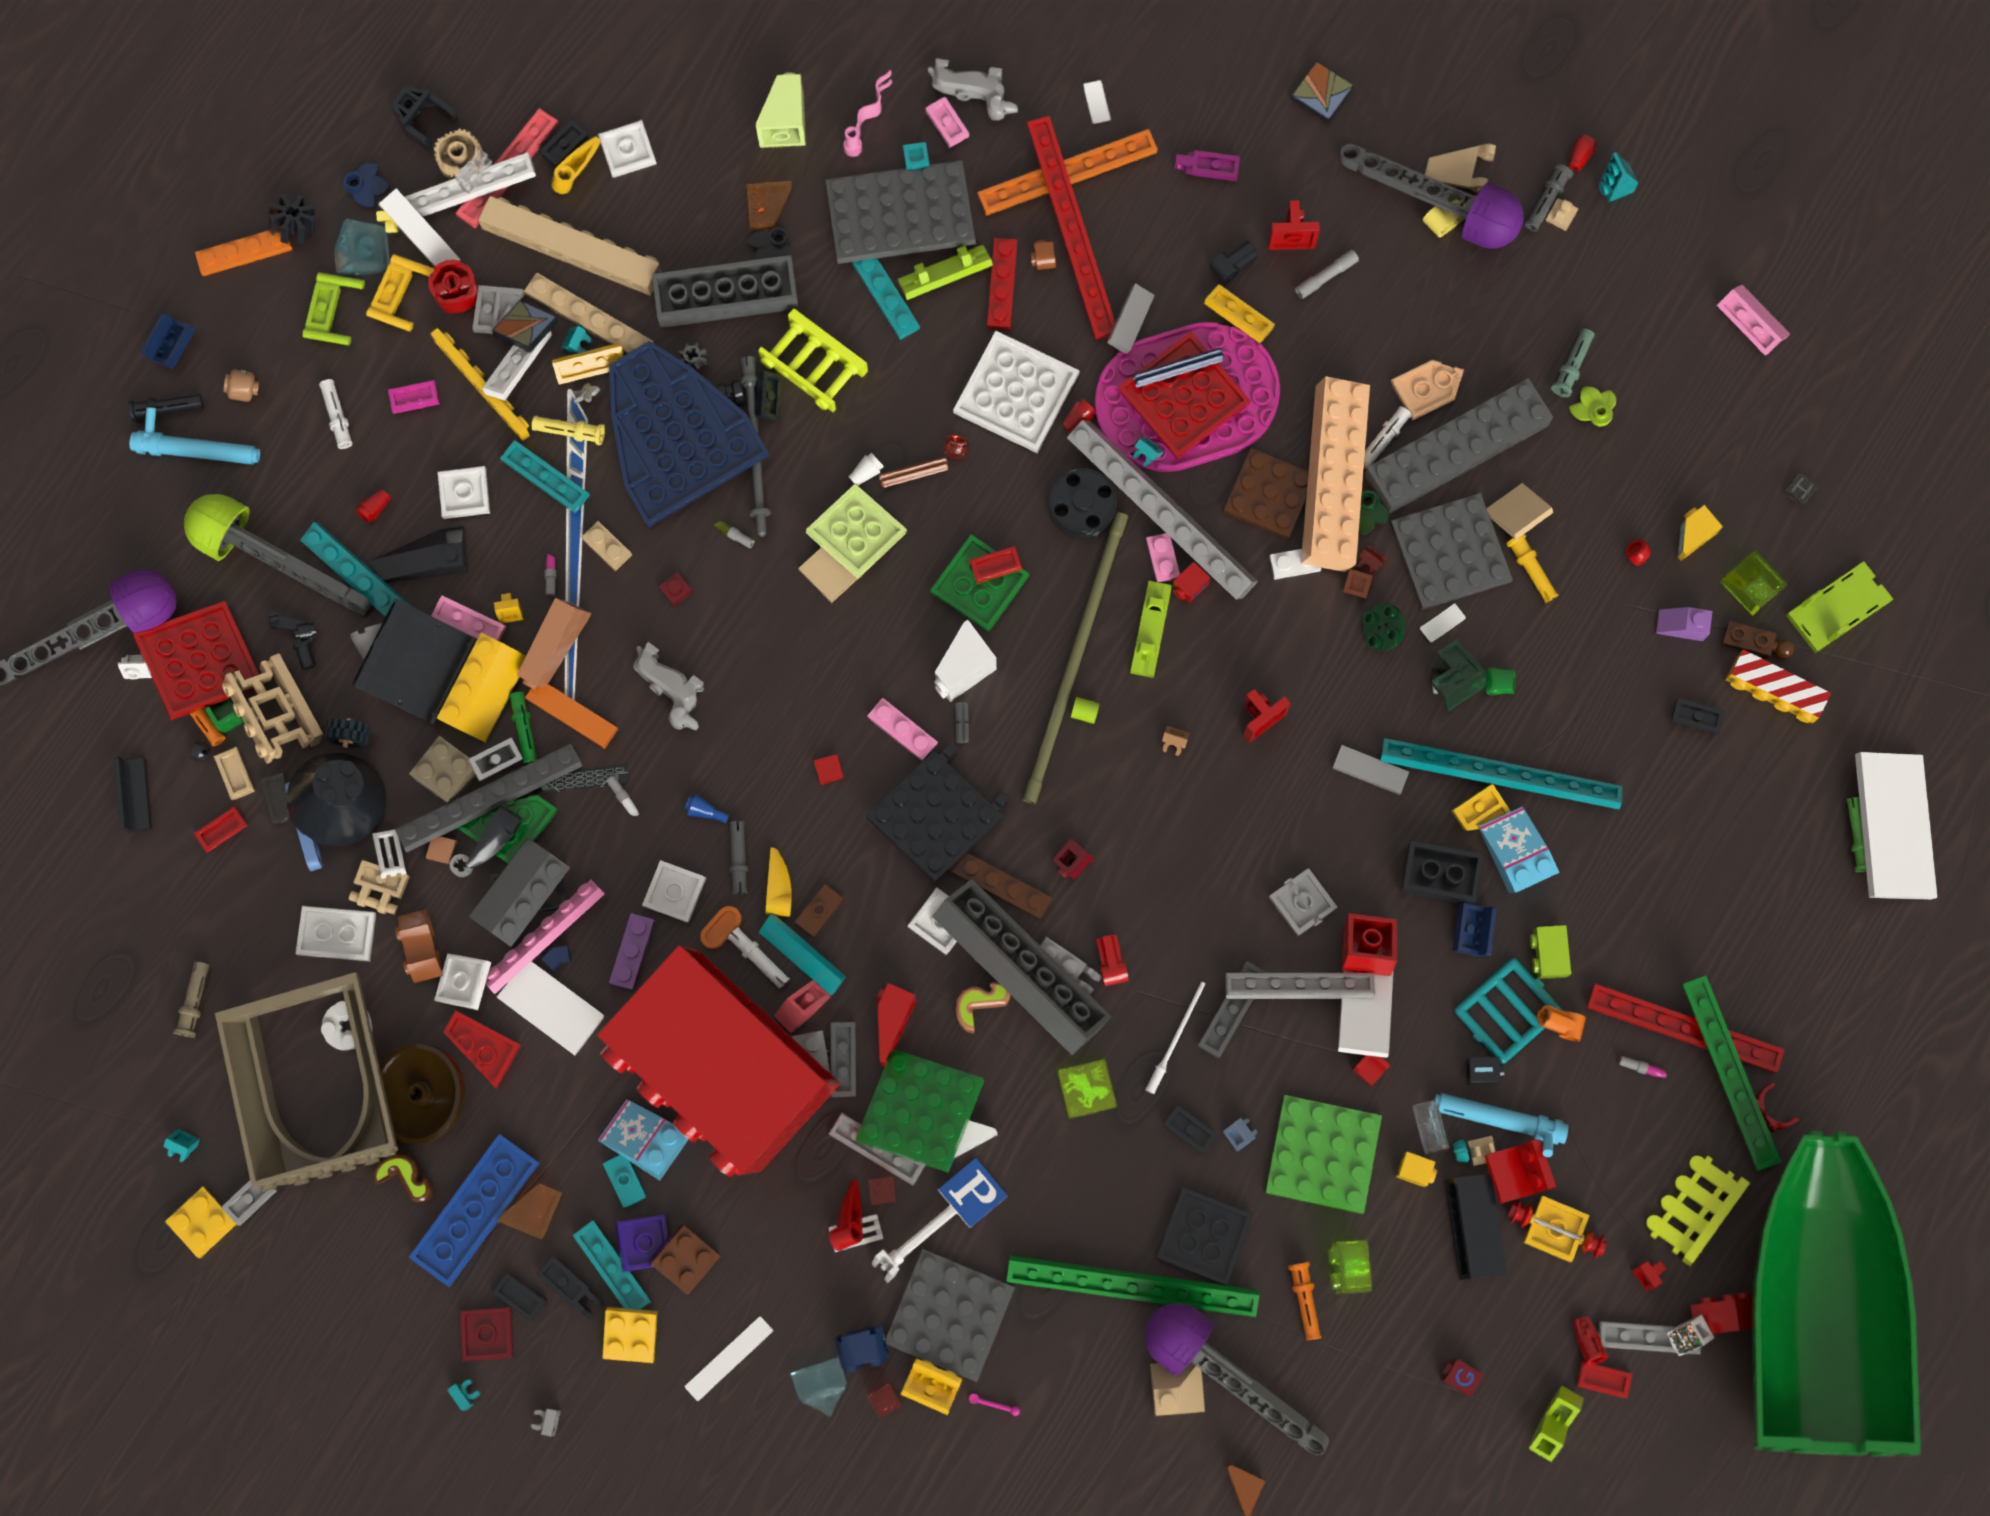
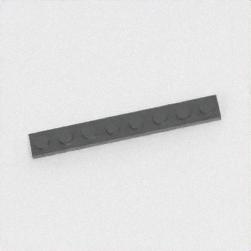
M569 744L395 829L407 853L582 767V763L573 746Z

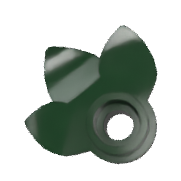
M1365 490L1361 494L1358 532L1361 536L1369 534L1374 529L1376 523L1384 525L1388 521V510L1381 504L1378 493L1373 490ZM1367 500H1373L1371 505H1365Z

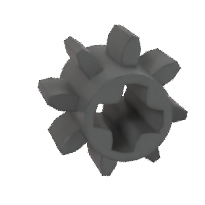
M686 343L684 351H679L680 357L683 358L681 361L691 366L694 370L701 372L702 364L707 365V360L703 358L707 355L706 349L699 350L698 343L695 346H689Z

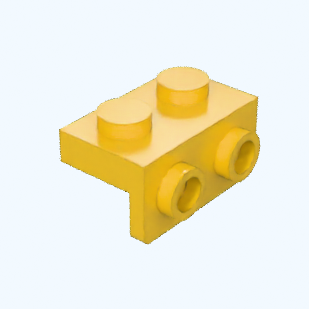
M916 1359L901 1395L948 1415L962 1379L952 1371H944L934 1367L929 1361Z

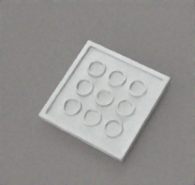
M995 331L960 396L953 413L1038 453L1079 375V370Z

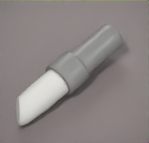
M615 776L608 778L606 782L628 813L632 816L639 815L634 803L629 798V794L622 788Z

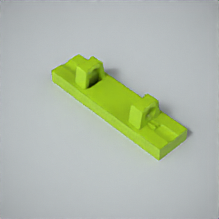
M981 245L967 251L966 246H962L957 249L958 255L926 268H924L923 263L915 265L914 273L898 279L899 286L906 299L909 300L993 266L985 247Z
M1153 581L1148 582L1131 674L1154 678L1172 585ZM1152 606L1160 608L1161 612L1150 610L1149 608Z

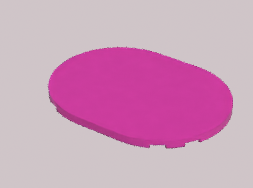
M1215 322L1195 323L1133 343L1128 354L1119 351L1109 364L1106 365L1099 378L1095 394L1096 419L1100 431L1138 467L1159 472L1184 470L1241 452L1262 437L1272 423L1277 411L1280 397L1279 376L1275 364L1266 349L1242 330ZM1191 331L1207 351L1221 348L1224 360L1218 362L1219 365L1250 399V404L1177 460L1118 391V386ZM1148 437L1165 452L1159 459L1152 461L1150 465L1144 467L1143 463L1146 461V456L1141 454L1139 458L1134 459L1133 455L1139 450L1135 447L1139 439Z

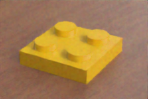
M206 1187L199 1189L165 1221L197 1258H201L236 1225Z
M607 1307L603 1359L653 1363L655 1359L657 1311Z

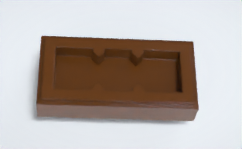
M824 884L796 919L795 924L815 938L842 904L844 898Z

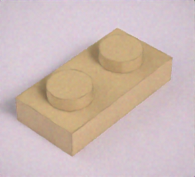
M599 521L581 537L614 571L620 568L632 556V553Z

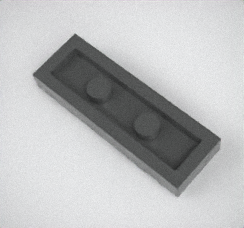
M831 1022V1074L841 1083L831 1097H856V1022Z

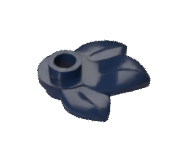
M363 164L356 172L348 173L343 180L345 191L353 195L356 203L361 206L374 207L375 196L383 195L390 188L387 181L377 176V164ZM354 182H359V184H358L357 186H355V187H352V186H351L352 183H354Z

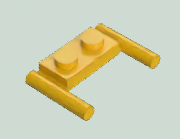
M393 254L371 303V307L367 310V316L411 331L413 328L412 322L394 315L411 280L412 271L430 276L434 268Z

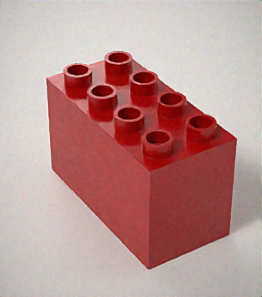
M681 945L672 952L597 1035L607 1044L600 1053L604 1060L620 1073H623L625 1070L632 1074L636 1072L643 1079L636 1087L638 1092L657 1108L662 1104L668 1108L672 1106L679 1113L672 1122L673 1125L690 1141L696 1142L699 1138L704 1142L707 1140L716 1149L710 1154L709 1159L729 1177H732L734 1173L741 1176L742 1174L762 1172L841 1085L827 1069L700 950Z

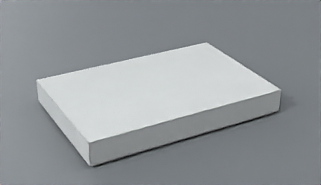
M302 906L295 954L300 956L370 961L376 913Z

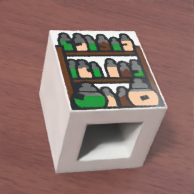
M1702 1315L1678 1325L1667 1333L1672 1347L1676 1349L1679 1356L1700 1348L1714 1339Z

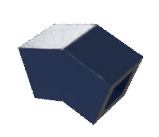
M568 946L552 948L542 960L555 971L561 964L572 963L570 948Z

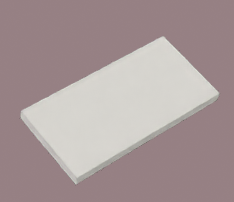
M1870 752L1855 754L1869 898H1937L1923 755Z

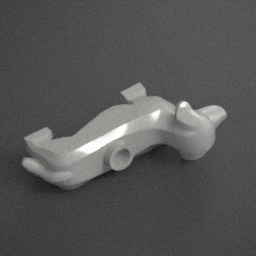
M937 58L935 69L932 67L928 68L932 76L934 88L941 93L955 95L963 101H967L970 98L984 100L987 104L988 115L992 120H1001L1006 114L1018 112L1016 104L1003 100L1004 87L1001 84V68L990 67L988 74L981 71L953 72L945 68L948 67L949 60Z
M649 642L644 649L640 646L636 647L638 658L634 662V670L651 684L649 687L657 695L664 693L674 702L668 717L672 727L678 730L687 727L697 731L699 729L698 722L689 713L697 704L696 693L704 690L703 681L694 675L687 681L681 672L658 663L657 660L660 657L657 653L659 649Z

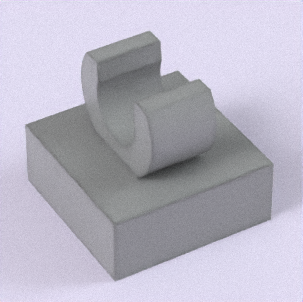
M547 1409L546 1412L536 1410L534 1414L542 1416L543 1422L540 1425L532 1424L531 1428L535 1430L542 1429V1435L555 1436L560 1410Z

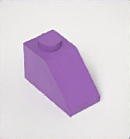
M1691 607L1660 609L1658 611L1656 634L1704 641L1710 634L1712 611Z

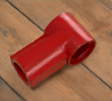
M1117 935L1096 939L1104 986L1128 982L1125 961L1121 957Z

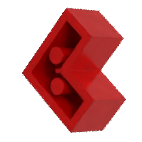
M1750 1293L1721 1296L1722 1301L1718 1302L1715 1301V1297L1701 1298L1700 1304L1690 1305L1692 1318L1694 1319L1702 1315L1712 1334L1752 1329L1753 1297L1751 1298Z

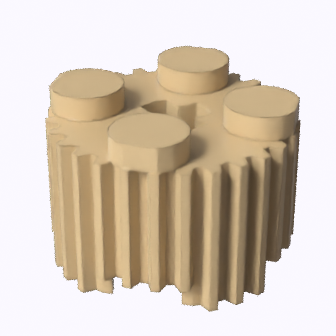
M459 128L458 131L450 132L449 135L445 134V137L437 139L438 143H435L436 147H434L436 161L442 174L448 177L449 180L484 168L485 157L478 140L471 135L470 131L466 132L465 129L461 131Z

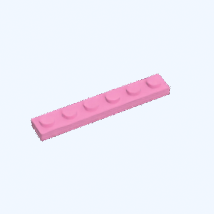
M592 880L581 885L577 893L569 900H565L556 912L546 917L535 931L527 934L515 949L508 951L503 960L489 969L485 983L494 994L498 992L605 895L604 892Z

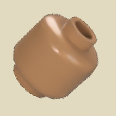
M233 369L230 374L225 376L223 392L227 393L229 399L249 402L253 395H258L259 381H255V375L252 372Z

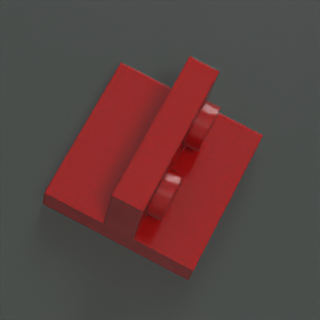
M1299 200L1290 201L1285 219L1286 223H1272L1268 240L1269 250L1315 249L1320 231L1319 222H1304V209H1300Z
M1254 689L1247 694L1243 707L1254 719L1246 726L1243 734L1248 743L1287 715L1291 703L1285 696L1269 707L1268 699L1261 692L1258 694Z

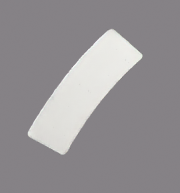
M1099 80L1084 84L1093 123L1111 120L1102 82Z
M1453 604L1421 626L1420 630L1430 642H1433L1462 622L1466 617L1458 606Z

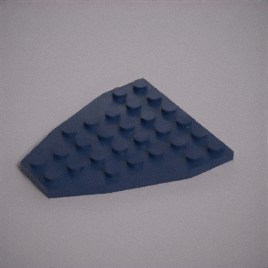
M651 341L646 342L609 364L611 418L623 482L648 527H651L770 456L766 446L744 411L691 366Z

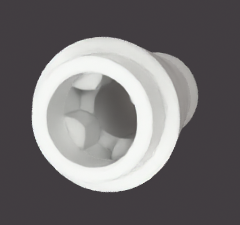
M870 453L868 456L865 455L848 477L859 486L881 473L880 470L884 466Z

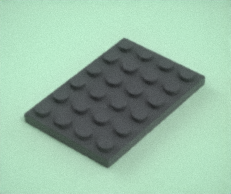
M962 160L933 164L926 168L912 170L904 168L826 180L838 264L976 244Z

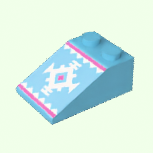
M1523 807L1478 826L1508 893H1516L1559 873L1548 847Z
M626 1099L598 1141L660 1181L687 1143L688 1138L669 1121Z

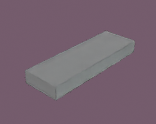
M1136 283L1131 287L1107 341L1108 344L1125 354L1130 352L1155 296L1154 294Z
M1341 745L1332 768L1398 795L1401 794L1409 771L1386 762H1381L1379 759Z

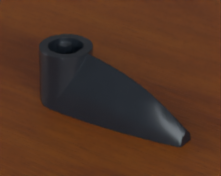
M501 806L487 826L466 866L474 868L499 852L518 831L523 818Z

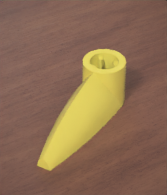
M1457 199L1450 203L1457 204L1460 201ZM1437 206L1432 208L1423 218V222L1438 237H1442L1464 220V218Z

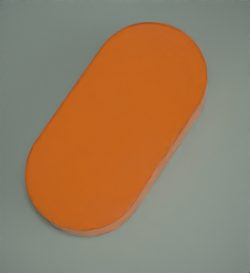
M732 906L723 907L704 927L700 938L706 948L711 950L719 949L728 940V936L733 934V931L741 925L742 917L738 909Z

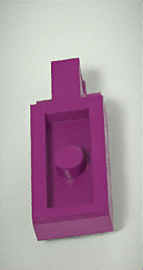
M1194 150V152H1188V156L1176 154L1174 168L1186 170V174L1237 181L1240 157Z

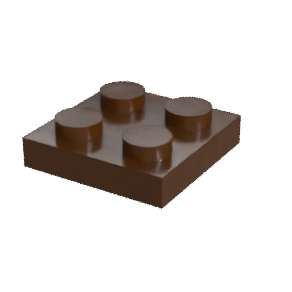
M681 1224L649 1263L689 1295L721 1256L685 1225Z

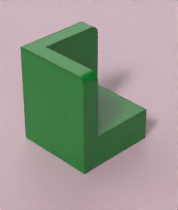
M231 700L214 710L209 706L205 708L215 727L223 734L244 722L242 717L236 715Z

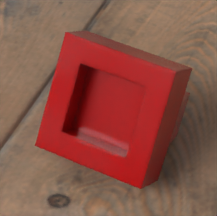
M1646 1261L1631 1271L1643 1288L1648 1291L1656 1288L1663 1282L1659 1275L1666 1270V1267L1661 1261L1652 1265Z

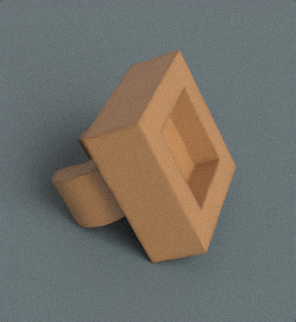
M1167 726L1162 739L1165 742L1163 751L1166 752L1169 745H1174L1177 748L1175 755L1179 756L1182 748L1186 747L1190 733Z

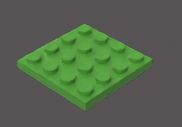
M1284 1095L1265 1193L1364 1214L1382 1115Z

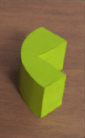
M1561 1385L1546 1409L1532 1438L1529 1449L1552 1462L1564 1445L1568 1427L1580 1412L1584 1398Z

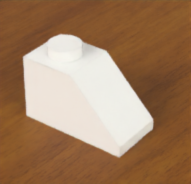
M968 1121L954 1158L997 1136L996 1129Z

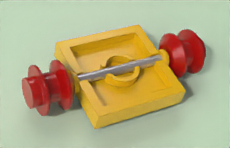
M1541 1196L1534 1214H1532L1531 1204L1525 1208L1521 1206V1200H1518L1517 1203L1512 1202L1507 1214L1510 1217V1223H1513L1515 1220L1520 1221L1521 1228L1530 1223L1523 1243L1570 1263L1573 1261L1579 1244L1583 1254L1589 1250L1593 1252V1258H1596L1597 1255H1603L1607 1242L1604 1241V1235H1601L1599 1238L1594 1237L1593 1230L1583 1235L1590 1215L1545 1196Z

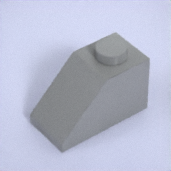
M511 737L468 759L480 781L523 758Z

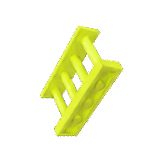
M793 309L788 314L790 329L770 353L762 347L758 350L760 361L768 369L774 368L813 397L815 403L823 410L829 409L831 412H834L836 407L835 401L832 398L851 375L858 374L860 377H863L867 373V362L797 310ZM803 333L808 337V343L792 362L786 366L777 358L797 334ZM815 348H823L827 351V355L806 380L796 373V370ZM839 360L844 364L845 369L828 390L823 393L813 386L834 361L837 362Z

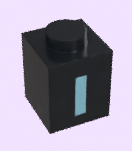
M1469 1057L1466 1060L1467 1085H1489L1501 1082V1078H1504V1065L1500 1063L1499 1057Z

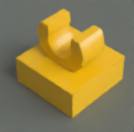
M511 593L501 594L502 601L494 603L499 623L523 620V612L518 598L512 599Z

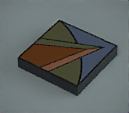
M1316 61L1292 93L1290 99L1329 123L1355 85Z
M520 300L493 328L492 333L493 336L531 352L558 323L557 316Z

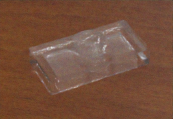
M1437 1100L1412 1106L1424 1153L1430 1154L1448 1149L1449 1145Z

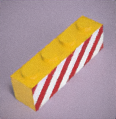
M1742 650L1737 655L1726 678V681L1730 682L1732 687L1738 690H1746L1760 701H1769L1775 704L1774 707L1782 712L1789 711L1797 715L1796 718L1805 723H1814L1820 718L1831 695L1830 692L1745 650Z

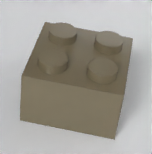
M440 736L409 773L415 781L447 804L460 798L477 777L468 761L470 758Z

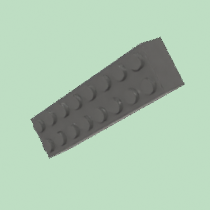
M1528 378L1368 466L1364 473V478L1371 489L1378 493L1381 504L1391 514L1548 427L1553 419V415Z
M972 879L946 898L932 916L1071 1055L1096 1035L1112 1017Z

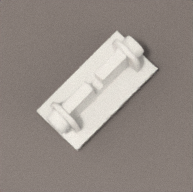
M126 655V657L121 658V663H118L124 679L151 678L142 655Z

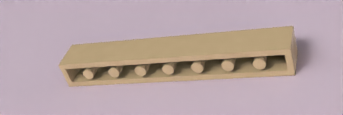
M490 196L478 220L483 230L650 296L654 289L652 274L662 272L658 261L651 256L646 255L643 257L631 248H620L608 239L600 240L595 238L588 231H577L570 224L565 222L557 223L545 214H534L527 207L521 205L519 207L514 206L502 197L496 199Z

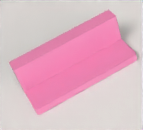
M1743 285L1732 289L1717 305L1764 355L1769 354L1782 340L1790 335Z

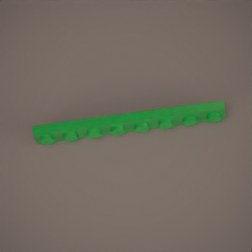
M1703 975L1682 983L1681 985L1755 1169L1759 1171L1780 1163L1781 1160L1707 976Z

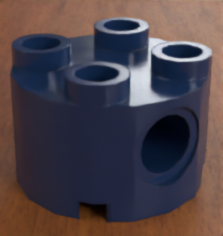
M882 1325L847 1333V1336L842 1337V1335L834 1337L840 1366L844 1368L845 1373L859 1370V1367H862L865 1363H869V1367L881 1365L884 1361H887V1356H890Z

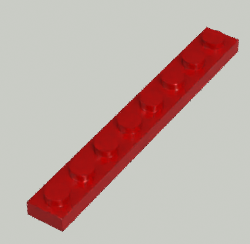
M1597 984L1593 985L1587 1009L1707 1050L1695 1018ZM1728 1030L1741 1062L1775 1074L1778 1073L1785 1049Z

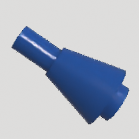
M695 794L694 797L689 796L684 808L688 811L687 816L713 818L725 824L729 818V814L715 809L713 805L698 794Z

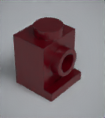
M1070 839L1052 861L1058 865L1056 871L1067 879L1071 876L1075 880L1095 858L1073 839Z

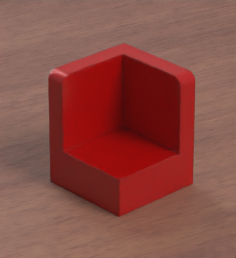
M1365 1055L1353 1071L1368 1085L1372 1086L1389 1068L1390 1064L1382 1057Z

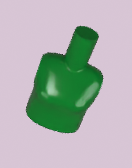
M1490 667L1486 670L1484 677H1470V686H1484V690L1488 695L1515 693V669Z

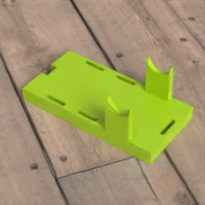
M1862 562L1823 590L1817 591L1786 615L1814 653L1820 651L1893 600L1882 584L1877 586L1872 580L1876 576L1865 562ZM1850 575L1849 578H1847V579L1844 580L1843 582L1841 581V580H1843L1844 578H1846L1847 576ZM1873 607L1876 608V609H1874L1873 611H1871L1870 613H1868V614L1866 613L1867 611H1869V610L1872 609ZM1854 620L1857 621V622H1855L1854 624H1852L1851 626L1849 625V624H1850L1851 622H1853Z

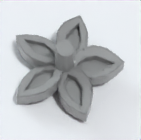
M588 382L583 386V389L574 391L575 395L578 396L574 399L575 404L583 399L586 402H591L592 396L599 392V387L591 386Z

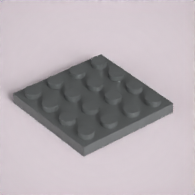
M1481 493L1390 522L1421 610L1511 583L1513 580Z
M922 1249L885 1339L886 1344L978 1382L1015 1287Z

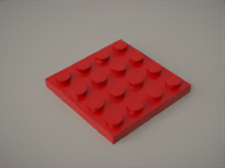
M1190 331L1138 372L1207 352V349ZM1219 363L1141 387H1136L1133 376H1131L1118 386V391L1177 460L1250 404V399Z
M225 601L166 621L155 628L133 633V638L170 720L231 699L230 696H226L222 687L227 673L231 672L234 674L235 671L239 670L244 680L259 675ZM252 687L250 689L242 691V694L250 692L255 689Z

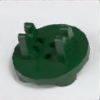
M1388 603L1378 604L1370 611L1364 613L1362 618L1364 623L1363 634L1368 647L1379 651H1388L1396 647L1399 642H1402L1405 632V620L1402 612L1396 606Z

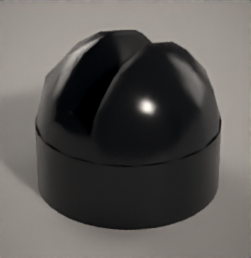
M196 741L191 759L196 761L207 760L209 756L204 753H210V747L203 742Z

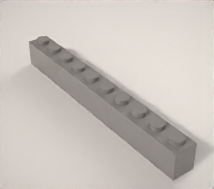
M1082 420L1067 438L1236 600L1243 599L1255 586L1258 580L1091 421Z

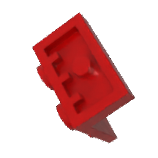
M1540 1139L1485 1155L1500 1203L1523 1198L1556 1187L1547 1158L1543 1155V1146Z

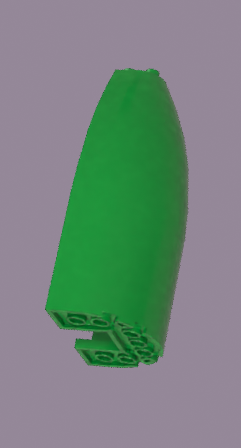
M1808 1131V1135H1804L1800 1139L1781 1175L1771 1198L1760 1235L1752 1302L1754 1448L1763 1450V1447H1766V1451L1786 1452L1791 1450L1792 1453L1859 1456L1869 1452L1870 1456L1920 1454L1916 1314L1912 1281L1899 1223L1881 1179L1857 1136H1850L1849 1132H1834V1136L1825 1137L1822 1131Z

